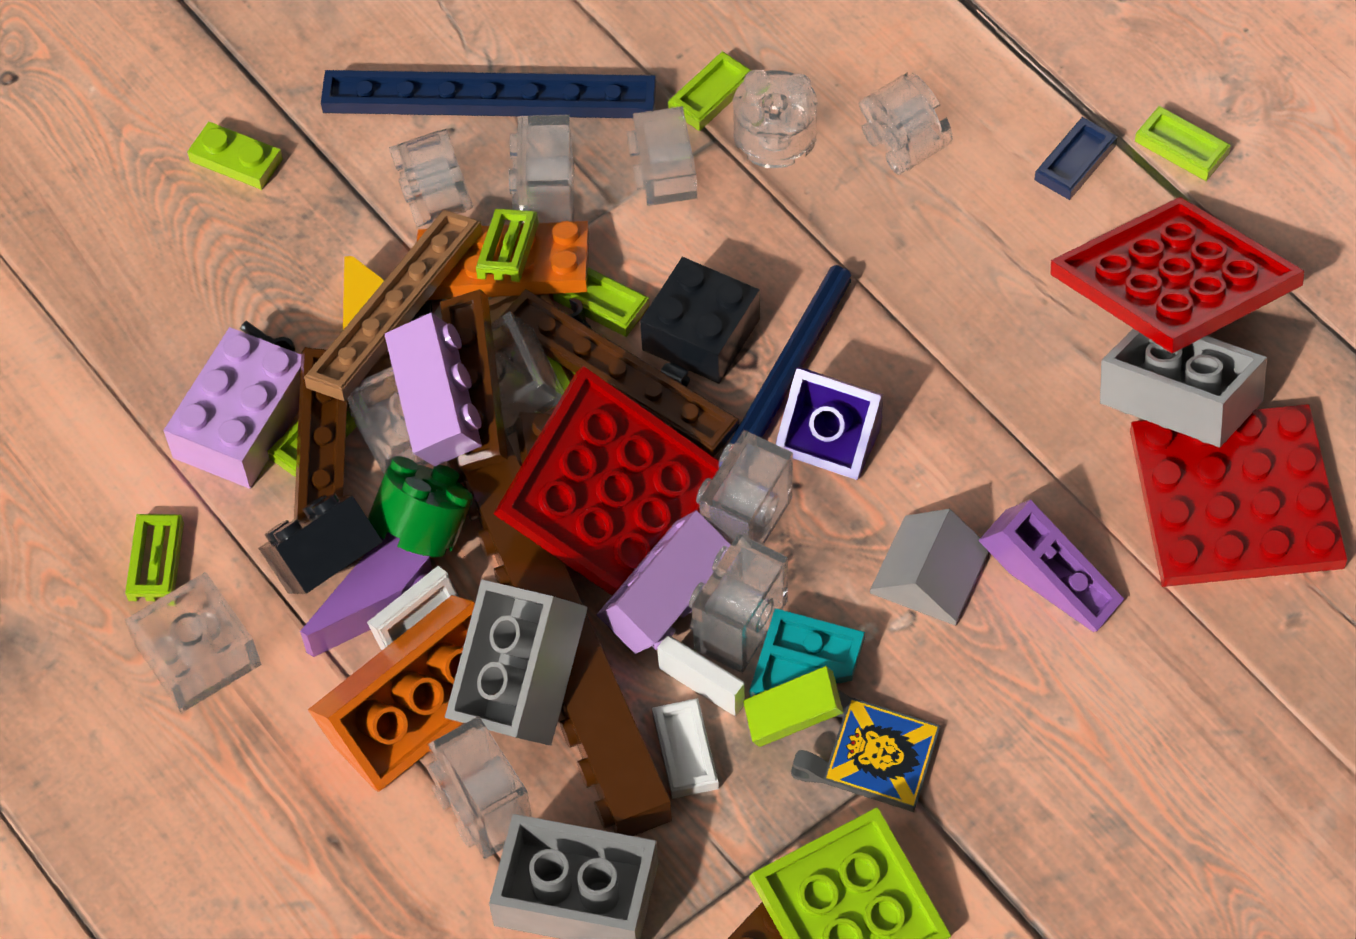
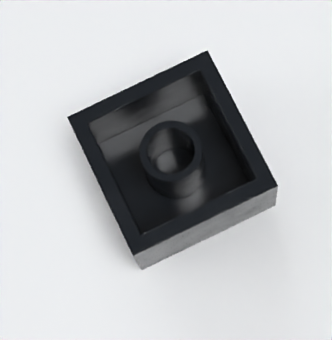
M682 256L640 320L642 350L720 384L760 320V289Z
M333 493L328 497L325 494L305 506L302 510L306 516L301 520L294 519L291 522L285 520L265 534L268 542L258 549L288 594H307L383 541L353 495L337 497Z

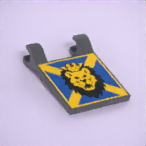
M838 690L843 714L835 717H843L829 762L809 751L799 750L793 761L792 777L804 782L824 783L914 812L940 725L849 697Z

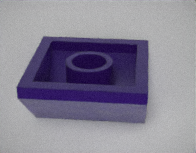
M797 367L773 452L858 480L882 427L883 394Z

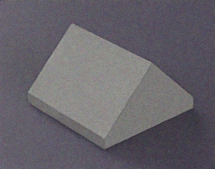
M951 509L906 515L870 588V594L956 626L989 551L978 541L980 537Z

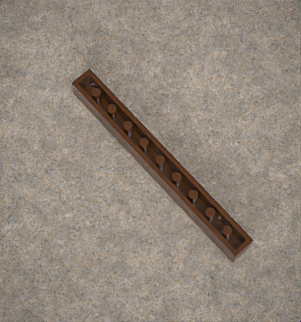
M506 433L507 461L469 472L459 467L458 457L447 461L448 467L460 474L458 482H463L464 487L473 496L468 516L471 521L475 519L480 521L483 530L478 531V537L486 557L494 555L499 565L494 568L497 583L554 596L582 605L564 562L493 514L521 467ZM586 614L561 707L565 720L560 721V727L568 747L577 746L582 759L577 761V766L586 788L594 786L600 800L594 801L603 828L612 826L614 833L635 836L671 822V802Z

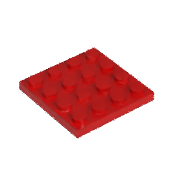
M1178 197L1052 259L1050 275L1172 354L1303 286L1304 270L1182 197Z
M583 366L576 371L493 514L613 596L677 520L696 510L704 516L729 468Z
M1309 404L1255 409L1221 447L1201 442L1198 439L1163 428L1147 420L1131 422L1130 435L1162 587L1345 569L1347 556Z

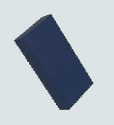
M1081 117L1035 171L1034 180L1071 200L1114 149L1118 136Z

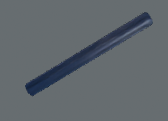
M839 265L830 267L722 454L720 462L729 468L727 473L737 477L744 471L793 383L796 368L803 367L849 287L851 272L847 268H842Z

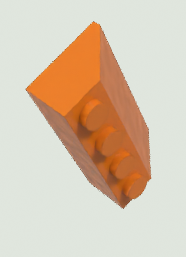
M451 595L308 709L333 747L375 791L380 792L463 724L445 718L474 609V601Z

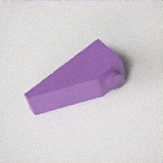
M1031 499L1006 509L978 540L1012 576L1092 632L1098 631L1124 600L1118 591Z
M387 532L385 539L380 537L383 542L361 558L301 629L300 633L306 653L315 657L371 630L367 624L370 619L432 571L430 556L415 554L397 547L400 539Z

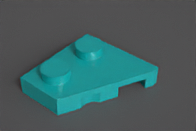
M775 608L749 689L750 697L825 666L833 671L836 684L852 681L865 640V632Z

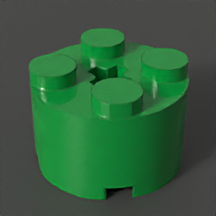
M395 456L390 466L386 469L369 512L368 520L377 534L385 539L387 532L399 538L397 547L423 556L440 557L445 555L447 548L450 551L454 549L472 505L473 496L458 482L460 474L456 470L445 465H437L432 469L418 465L409 458Z

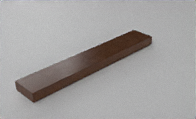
M527 289L499 317L500 327L504 328L507 332L574 373L585 366L712 457L719 452L739 427V419Z

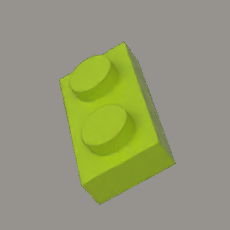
M209 121L187 151L190 162L260 190L264 188L283 160L281 149Z

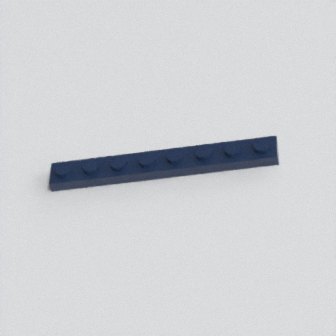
M325 70L321 107L323 113L654 119L655 75Z

